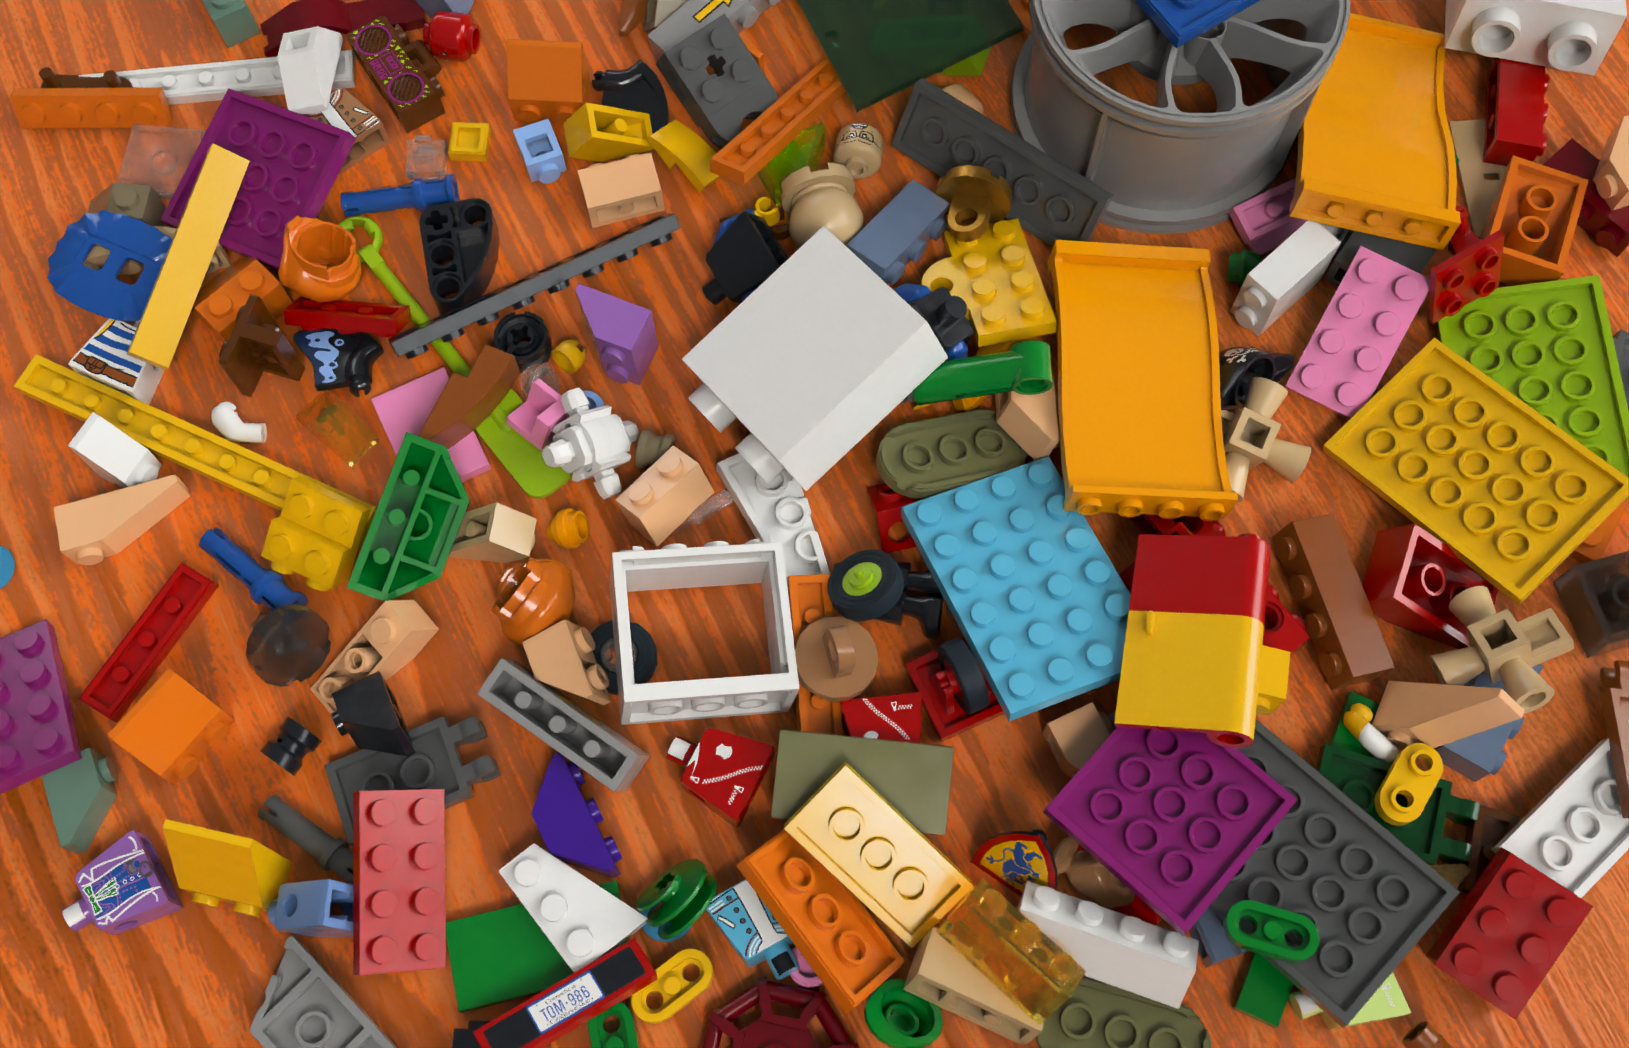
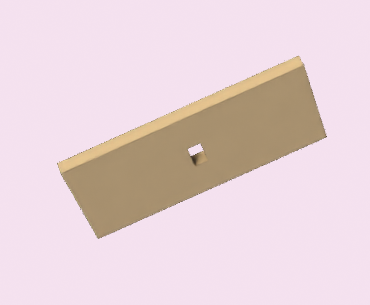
M1486 119L1449 121L1448 126L1455 154L1460 160L1456 170L1464 206L1469 212L1467 220L1471 231L1480 238L1508 166L1483 162ZM1495 177L1496 180H1484V178Z

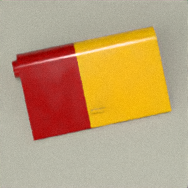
M1251 533L1241 534L1238 537L1139 534L1114 721L1116 727L1206 733L1207 738L1211 742L1231 748L1249 747L1253 744L1271 546L1261 536Z

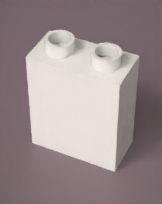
M1446 0L1445 48L1480 54L1486 57H1496L1551 67L1562 71L1595 75L1627 18L1626 0Z
M823 226L685 355L682 360L703 382L688 399L721 433L737 418L750 432L735 449L769 484L785 469L807 491L937 369L948 356L928 322Z

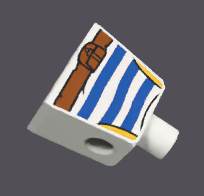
M108 319L70 360L68 365L81 375L150 405L165 370L126 355L139 321H136L132 326L123 321Z

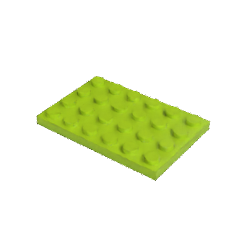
M1599 275L1499 287L1490 295L1479 297L1463 306L1455 315L1446 316L1436 322L1438 338L1441 343L1629 478V410Z

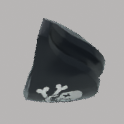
M1253 346L1232 347L1220 351L1221 410L1243 408L1250 378L1262 377L1278 382L1293 368L1295 356L1266 351Z

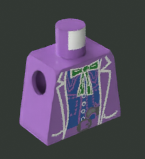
M133 829L75 875V882L83 898L62 909V914L66 923L74 932L95 922L100 931L116 935L182 909L183 905L150 837Z

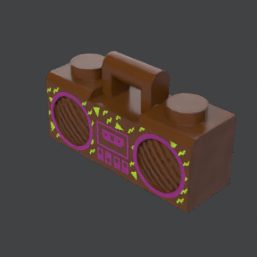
M380 16L346 34L356 59L406 133L445 113L440 99L445 96V93L435 77L441 71V67L422 40L409 43L401 26L393 27L386 16ZM417 58L421 66L415 67L411 60Z

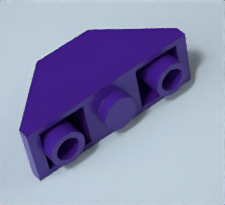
M558 752L551 758L531 814L551 855L564 863L614 878L621 874L616 862L623 859L612 835L605 839L602 836L597 824L604 821V818L594 798L585 800L579 788L580 785L586 783L579 767L572 761L567 763L564 756Z

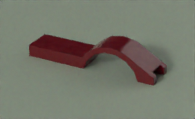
M298 0L290 3L260 24L261 31L264 36L267 35L268 45L264 47V53L266 57H277L283 33L316 26L346 35L380 16H386L393 27L400 25L404 32L424 28L426 23L425 11L416 0H362L352 3H346L342 0Z

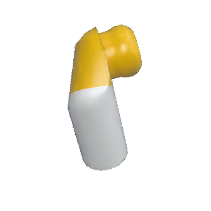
M1361 703L1353 704L1350 707V711L1344 713L1343 723L1345 728L1374 757L1390 763L1397 756L1399 749L1369 723L1373 718V713L1369 707Z

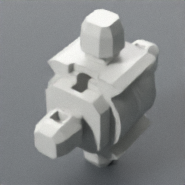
M580 388L563 393L561 401L565 414H569V418L554 426L552 432L556 435L553 436V442L542 451L545 464L554 468L562 466V469L568 474L573 472L572 481L575 482L594 477L596 481L594 485L603 499L622 493V484L618 473L615 474L614 469L630 461L631 455L627 452L630 451L631 443L639 437L640 433L637 425L632 421H622L616 414L611 415L612 406L609 405L589 410L588 405L590 403Z

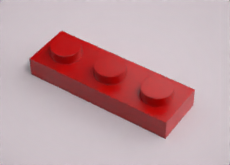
M299 297L283 310L285 325L301 326V329L305 331H317L325 328L336 329L341 334L370 332L381 338L397 335L411 321L410 306L346 300L317 302Z

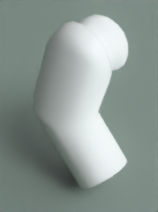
M221 402L212 410V423L226 440L231 442L265 443L267 439L265 423H243L238 417V413L234 411L236 406L230 402Z

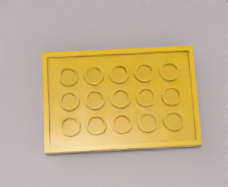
M1435 337L1323 445L1324 453L1413 523L1449 546L1460 560L1517 605H1520L1629 496V478Z

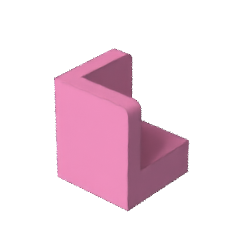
M537 379L531 385L527 401L508 415L506 423L541 451L553 441V436L556 435L552 432L554 426L568 419L569 414H565L561 401L562 396L541 379Z

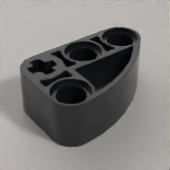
M471 198L427 208L420 216L419 225L428 283L439 313L444 314L484 294L492 279L498 260L499 232L491 207L485 200ZM483 221L478 225H473L475 222ZM452 260L446 265H440L444 261ZM457 293L456 296L450 299H444L449 294Z

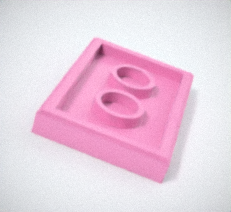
M444 367L371 399L396 456L406 432L416 436L419 435L446 386L449 377ZM474 431L447 449L461 482L491 470Z

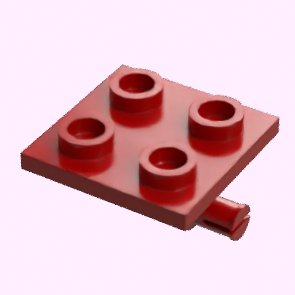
M1456 206V211L1460 212L1461 224L1448 245V251L1451 250V254H1454V256L1431 269L1428 320L1432 324L1446 316L1455 315L1463 306L1479 297L1490 295L1499 286L1505 234L1498 230L1481 240L1471 231L1470 224L1467 222L1469 212L1464 206Z

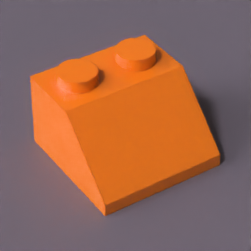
M507 39L508 100L514 121L536 123L549 118L550 122L563 124L586 102L590 103L592 86L582 42Z
M241 256L199 289L192 311L224 343L226 340H229L236 326V316L239 309L246 304L251 294L260 296L275 321L284 314L283 310L293 302L283 286H281V283L256 258Z
M169 667L107 736L160 777L176 785L180 780L189 777L196 770L199 759L210 746L217 745L225 738L229 731V725L235 719Z

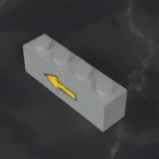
M688 0L647 35L653 56L659 60L666 51L724 13L739 34L744 28L751 27L770 6L778 4L781 0Z
M501 658L477 693L614 792L627 791L650 757L649 754L551 685L536 680L533 672L517 661Z

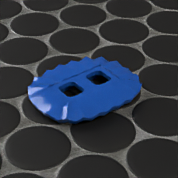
M102 210L99 213H85L79 221L67 226L64 236L57 242L54 253L48 258L50 271L47 278L57 294L87 311L118 321H139L172 238L163 234L156 227L147 225L140 219H132L125 214H114L106 210ZM94 246L110 250V255L100 270H93L84 266V261ZM128 260H134L144 265V270L133 285L118 280V275Z

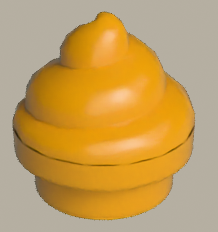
M567 508L557 512L545 532L559 546L573 549L588 540L590 529L588 519L582 511Z

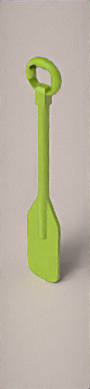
M363 216L349 217L342 220L338 225L347 231L355 230V226H364V230L371 238H374L372 245L367 244L358 250L361 263L364 262L371 272L377 276L399 305L410 306L411 320L417 326L430 320L429 316L378 253L383 244V233L379 225L372 219ZM439 338L430 342L453 372L468 377L472 369L449 341L443 342ZM510 389L496 409L475 431L528 496L536 499L545 498L564 486L571 479L573 472L568 474L562 469V466L554 468L546 465L542 456L543 450L540 451L506 423L508 415L524 403L513 389Z

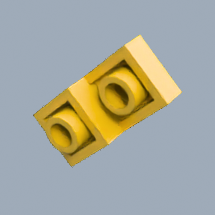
M676 119L647 138L669 169L678 165L698 192H701L721 178V176L710 172V159L716 152L699 135Z

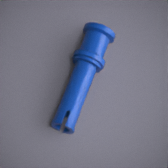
M454 173L447 174L446 178L424 181L422 177L415 178V180L411 181V184L404 186L341 193L340 200L342 211L346 210L344 211V216L350 217L404 208H415L423 212L434 205L460 201L456 177Z
M217 527L214 528V531L210 529L201 537L199 542L200 548L217 560L236 579L240 580L249 589L251 599L255 603L264 604L270 609L279 624L286 625L293 622L304 611L308 599L303 593L294 592L283 582L284 579L280 573L272 570L267 571L240 546L229 539L221 529Z

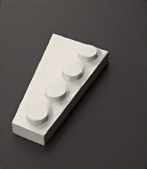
M740 453L717 463V473L756 539L759 538L760 542H782L786 578L793 575L830 574L818 532L815 531L811 520V509L808 499L804 497L801 485L785 469L768 484Z

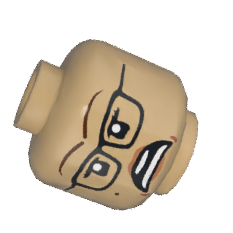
M852 123L843 127L836 137L833 155L834 163L845 165L851 170L854 179H865L874 175L879 170L882 161L884 146L882 135L876 128L866 123Z

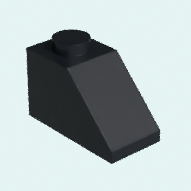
M379 671L332 694L337 711L331 713L332 719L340 734L344 736L349 733L358 748L407 757L416 753L397 700Z

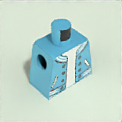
M747 880L713 897L706 909L710 919L749 968L766 960L776 980L783 979L799 969L800 965L789 947L794 943Z

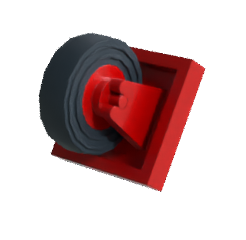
M959 637L951 639L937 647V650L905 663L904 669L915 692L922 693V706L940 743L1004 714L965 637L962 639Z

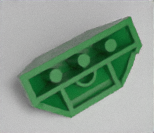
M406 432L346 588L382 601H390L441 577L470 501L445 446Z

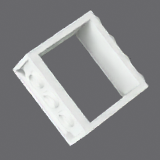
M758 538L740 545H729L725 541H713L706 543L704 547L687 548L685 544L674 543L665 545L662 549L645 550L640 546H632V550L612 552L609 587L621 725L789 711L800 688L782 542H760ZM761 583L771 674L635 684L627 592Z

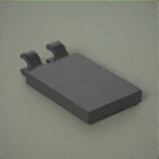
M443 716L408 731L416 752L408 757L362 749L324 765L348 844L353 846V792L444 789V809H447L473 798L474 794L471 785L487 782L501 776L496 760H491L490 755L482 756L468 764H463L458 746L476 743L487 738L483 722H478L477 717L473 716L451 726L449 720Z

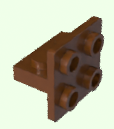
M251 294L246 304L239 309L236 316V326L229 340L222 344L219 354L220 365L240 392L249 397L253 395L263 371L300 381L305 370L304 365L296 354V350L292 348L285 337V333L279 328L260 296Z

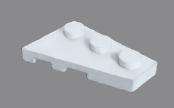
M535 843L499 870L507 884L574 973L617 948L647 923V917Z

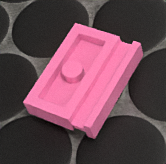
M1296 178L1232 207L1228 213L1244 244L1248 245L1250 250L1259 254L1260 257L1274 251L1308 221L1290 217V204L1295 193Z

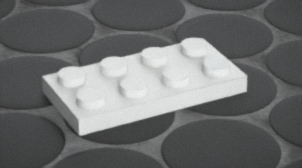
M1609 738L1601 740L1491 850L1496 854L1500 847L1504 848L1582 898L1629 849V818L1622 817Z

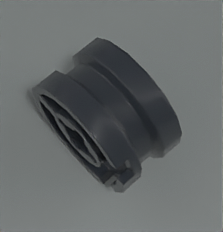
M525 311V314H515L513 312L497 323L494 330L495 347L515 356L521 374L537 371L549 361L552 341L544 321L539 316ZM522 338H527L530 340L529 342H519L518 345H516L517 342Z

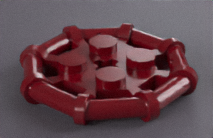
M766 976L757 978L755 984L714 1011L708 1010L704 1016L707 1022L701 1048H719L722 1033L734 1039L732 1048H820L807 1027L815 1015L834 1044L826 1048H859V1043H854L827 1000V993L819 989L817 992L766 980ZM771 1000L804 1007V1010L799 1019L772 1014ZM759 1003L763 1015L749 1026L739 1031L730 1022Z

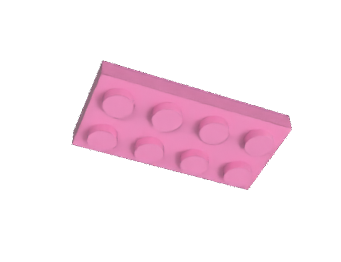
M1360 246L1284 388L1350 420L1372 397L1430 289V278Z

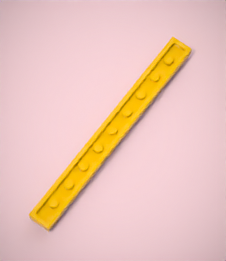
M35 354L14 385L20 393L83 422H86L93 412L147 448L150 452L280 511L283 509L291 479L299 476L370 508L360 545L368 533L377 509L376 506Z

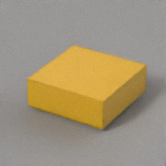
M452 122L448 150L450 160L487 162L491 137L490 124Z

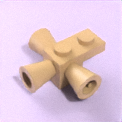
M1262 377L1250 378L1245 406L1235 414L1221 410L1227 470L1232 492L1238 493L1237 502L1243 501L1249 469L1251 470L1264 462L1288 481L1294 483L1303 472L1311 454V447L1276 439L1281 424L1272 420L1271 417L1288 395V391L1279 383Z
M1474 586L1456 595L1449 604V610L1467 627L1470 647L1429 656L1430 664L1439 683L1463 686L1484 671L1491 684L1499 681L1503 682L1506 693L1524 709V713L1532 712L1549 702L1554 696L1555 691L1532 667L1574 649V640L1552 608L1517 622L1508 608L1501 612H1496L1489 590L1485 586Z

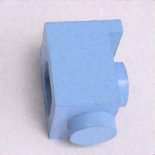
M549 118L513 130L520 155L531 182L539 180L544 184L552 183L559 179L562 172L567 171L563 153Z

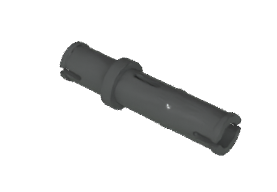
M277 795L269 797L264 802V805L269 807L270 810L267 811L264 808H260L258 817L261 820H265L319 860L318 866L323 870H332L353 885V852L348 849L349 844L342 838L334 839L282 801Z

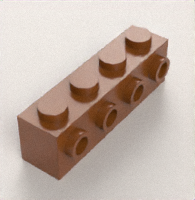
M1334 514L1292 521L1272 536L1276 555L1282 562L1289 580L1290 591L1293 597L1296 598L1304 619L1306 632L1311 637L1319 658L1321 671L1326 676L1330 689L1334 690L1373 681L1394 669V663Z

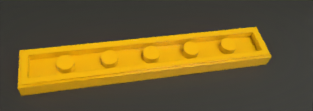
M214 143L209 147L126 355L163 370L169 368L249 165V160Z

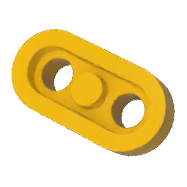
M1414 743L1404 748L1396 756L1375 795L1376 811L1385 822L1395 826H1403L1421 815L1443 773L1442 758L1434 748L1427 744ZM1416 758H1421L1426 762L1427 771H1422L1416 766ZM1396 794H1402L1407 798V807H1402L1397 803Z
M685 949L678 952L655 970L658 980L632 995V1008L635 1014L646 1023L660 1024L667 1021L709 988L714 975L710 959L706 954L697 949ZM691 965L697 966L700 970L699 977L692 982L686 981L683 976L684 970ZM653 993H660L663 996V1004L658 1009H650L647 1004L649 996Z

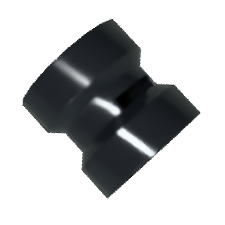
M287 717L279 727V738L277 740H269L260 752L295 776L303 766L302 759L309 752H314L322 741L293 719Z

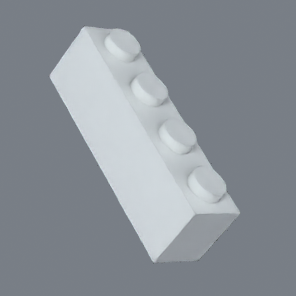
M1027 881L1012 920L1006 948L1179 1009L1196 972L1199 940L1144 922L1137 917L1127 916L1101 907L1094 902L1084 901L1058 892L1051 887Z

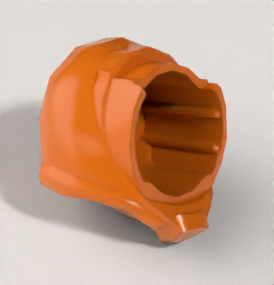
M297 215L285 224L283 252L278 272L281 286L289 287L299 296L317 302L340 300L354 292L361 280L362 269L360 255L356 250V240L353 235L340 225L323 222L316 218L299 217Z
M531 557L525 562L507 566L499 576L497 600L492 606L491 611L499 617L502 632L509 641L515 644H523V641L564 619L568 620L571 616L576 598L571 570L560 561L547 558L533 559Z

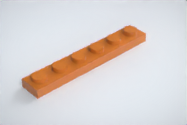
M828 55L710 159V172L744 186L859 80L860 67Z

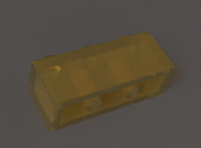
M983 878L953 908L936 931L1039 1026L1071 997L1086 972L1069 954L1065 953L1036 924L1026 918Z

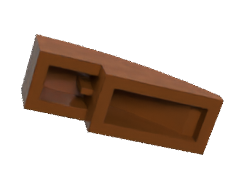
M485 344L468 377L455 372L452 373L418 436L449 449L474 431L496 409L521 372L515 356Z

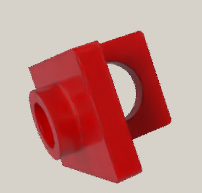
M886 483L867 487L868 497L877 517L881 550L885 553H891L917 547L910 533L902 540H893L888 536V531L893 524L904 522L901 517V508L914 503V498H909L895 492Z

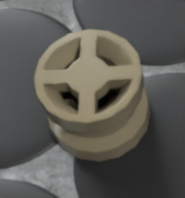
M643 429L636 449V467L645 469L653 465L672 446L676 447V435L666 433L663 436L655 435L653 430Z

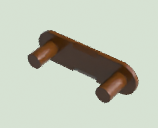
M48 67L42 68L39 71V76L43 80L41 88H133L128 79L118 77L113 70L106 71L101 77L54 74Z

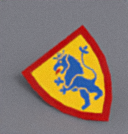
M1038 829L1032 832H1004L990 837L978 848L970 861L1019 896L1022 895L1027 881L1041 886H1048L1054 890L1057 888V868L1053 853L1047 844L1046 834Z

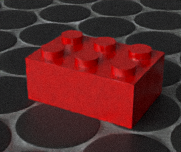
M1500 847L1426 957L1436 967L1516 1020L1593 906L1513 853Z

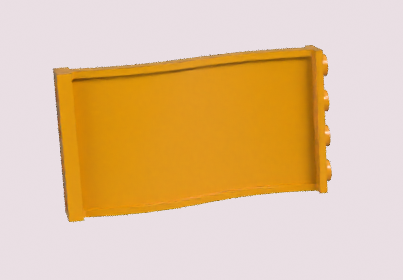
M1350 13L1347 30L1339 51L1322 80L1298 132L1297 174L1295 193L1290 204V217L1434 249H1445L1461 224L1460 212L1456 211L1457 174L1455 150L1444 103L1445 34Z
M1070 240L1055 241L1047 265L1048 275H1052L1057 319L1059 436L1066 495L1063 502L1064 511H1077L1082 515H1095L1100 512L1118 513L1123 517H1135L1141 514L1159 515L1163 519H1176L1181 516L1200 517L1204 521H1216L1226 518L1238 501V493L1232 492L1223 442L1219 342L1214 298L1208 274V266L1211 263L1209 249Z

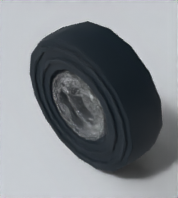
M611 620L598 626L591 633L595 642V649L592 651L597 664L604 669L608 677L609 686L606 688L608 693L618 695L616 662L610 663L613 659L612 652L615 649ZM630 621L635 684L647 683L654 674L657 666V648L650 633L639 624Z

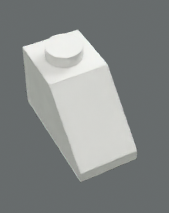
M93 412L68 445L100 477L122 489L156 480L158 471L162 467V464L147 448Z

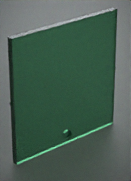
M796 0L857 112L914 85L922 78L926 79L936 73H941L944 69L1024 30L1022 22L1008 0Z

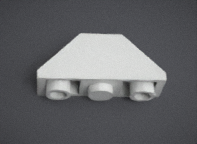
M319 26L283 33L277 59L288 110L301 115H313L327 110L343 43L340 33Z

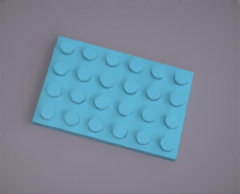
M1049 456L901 508V517L1008 721L1120 680L1131 595L1084 515L1079 514L1077 511H1064L1063 502L1066 496L1064 481Z

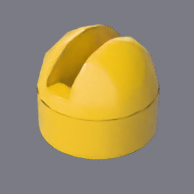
M564 340L551 351L555 363L569 374H574L586 359L585 348L579 350L576 347L580 343L577 340Z

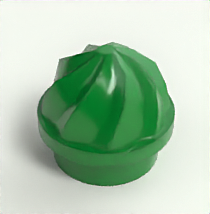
M1242 249L1241 253L1231 252L1228 266V283H1236L1241 288L1247 274L1262 262L1259 254L1247 249Z

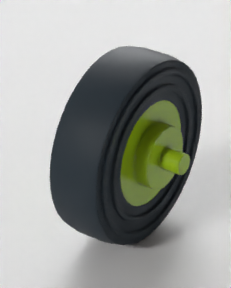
M864 550L850 555L838 564L828 581V594L832 604L842 616L853 621H868L882 616L894 607L904 589L903 574L898 564L889 554L880 550Z

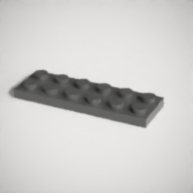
M924 78L915 83L893 138L892 147L940 177L946 176L947 171L953 167L965 165L981 166L992 170V176L997 179L1000 176L1003 177L1012 189V203L1010 211L1006 215L1007 219L1018 218L1023 229L1052 247L1056 240L1090 242L1113 194Z

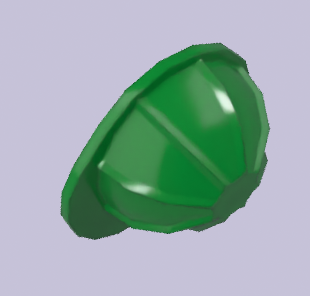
M893 979L885 981L876 988L864 1008L865 1022L870 1032L879 1041L893 1048H923L932 1044L940 1036L943 1027L942 1011L939 1006L903 990L906 980Z

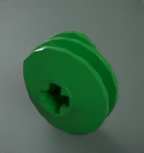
M698 859L680 862L661 873L644 889L636 901V908L639 912L650 908L647 913L648 919L646 920L649 926H659L657 934L660 938L665 940L673 938L688 929L708 908L716 893V879L706 871L705 865Z

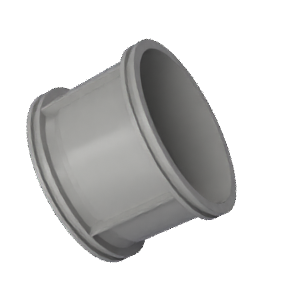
M1029 0L1033 30L1023 45L1014 71L1010 97L1013 132L1018 137L1113 194L1100 221L1103 224L1123 230L1148 234L1186 233L1220 224L1231 219L1228 213L1232 207L1267 192L1279 178L1291 155L1298 132L1321 82L1333 64L1342 44L1350 15V0H1260L1178 48H1175L1135 0ZM1099 24L1114 29L1116 37L1092 47L1070 50L1066 45L1063 34L1072 26ZM1236 58L1262 63L1275 90L1251 106L1244 105L1239 76L1230 60ZM1129 63L1144 76L1157 81L1156 107L1133 100L1114 91L1098 81L1094 75ZM1206 81L1216 95L1217 111L1215 113L1181 112L1176 108L1171 84L1189 85Z

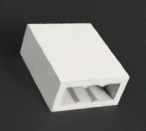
M1306 221L1247 274L1230 312L1242 327L1250 329L1259 337L1321 280L1341 242L1319 223Z

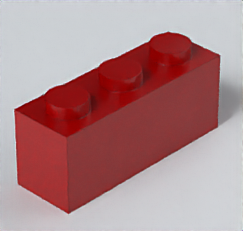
M1502 58L1495 59L1487 73L1484 163L1508 166L1512 156L1533 162L1537 156L1543 155L1548 141V135L1543 133V124L1546 121L1549 110L1548 104L1544 103V95L1550 79L1549 74H1545V66Z

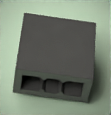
M1354 231L1335 258L1324 279L1339 286L1360 246L1420 274L1437 249Z

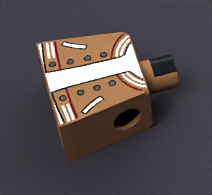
M339 88L330 94L327 110L313 115L304 114L306 117L348 131L356 138L339 174L391 143L382 121L346 89Z

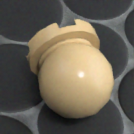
M831 162L827 163L829 169L811 172L810 167L806 166L791 173L782 181V194L780 198L784 211L790 214L789 233L797 250L823 226L845 246L863 229V213L856 199L853 198L856 192L851 170L845 165Z

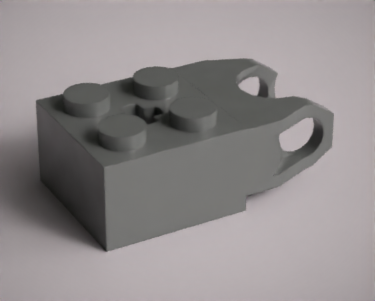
M725 13L666 51L656 63V66L697 127L700 126L709 141L720 149L741 132L742 120H755L778 100L776 91ZM708 66H711L716 71V73L714 72L712 75H710L706 71V68Z

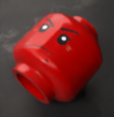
M442 10L436 12L430 22L425 23L423 41L429 45L431 54L435 58L465 62L470 59L472 54L478 52L480 29L477 24H474L473 19L468 14Z

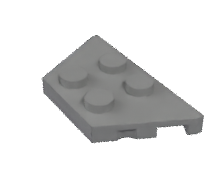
M291 935L284 944L283 948L286 951L276 976H271L266 988L265 1002L257 1010L249 1030L264 1048H398L297 937Z

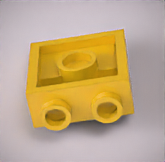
M303 477L293 478L290 481L281 516L271 519L261 556L272 561L271 568L276 572L282 574H294L296 572L307 577L306 585L312 589L328 591L349 581L370 508Z

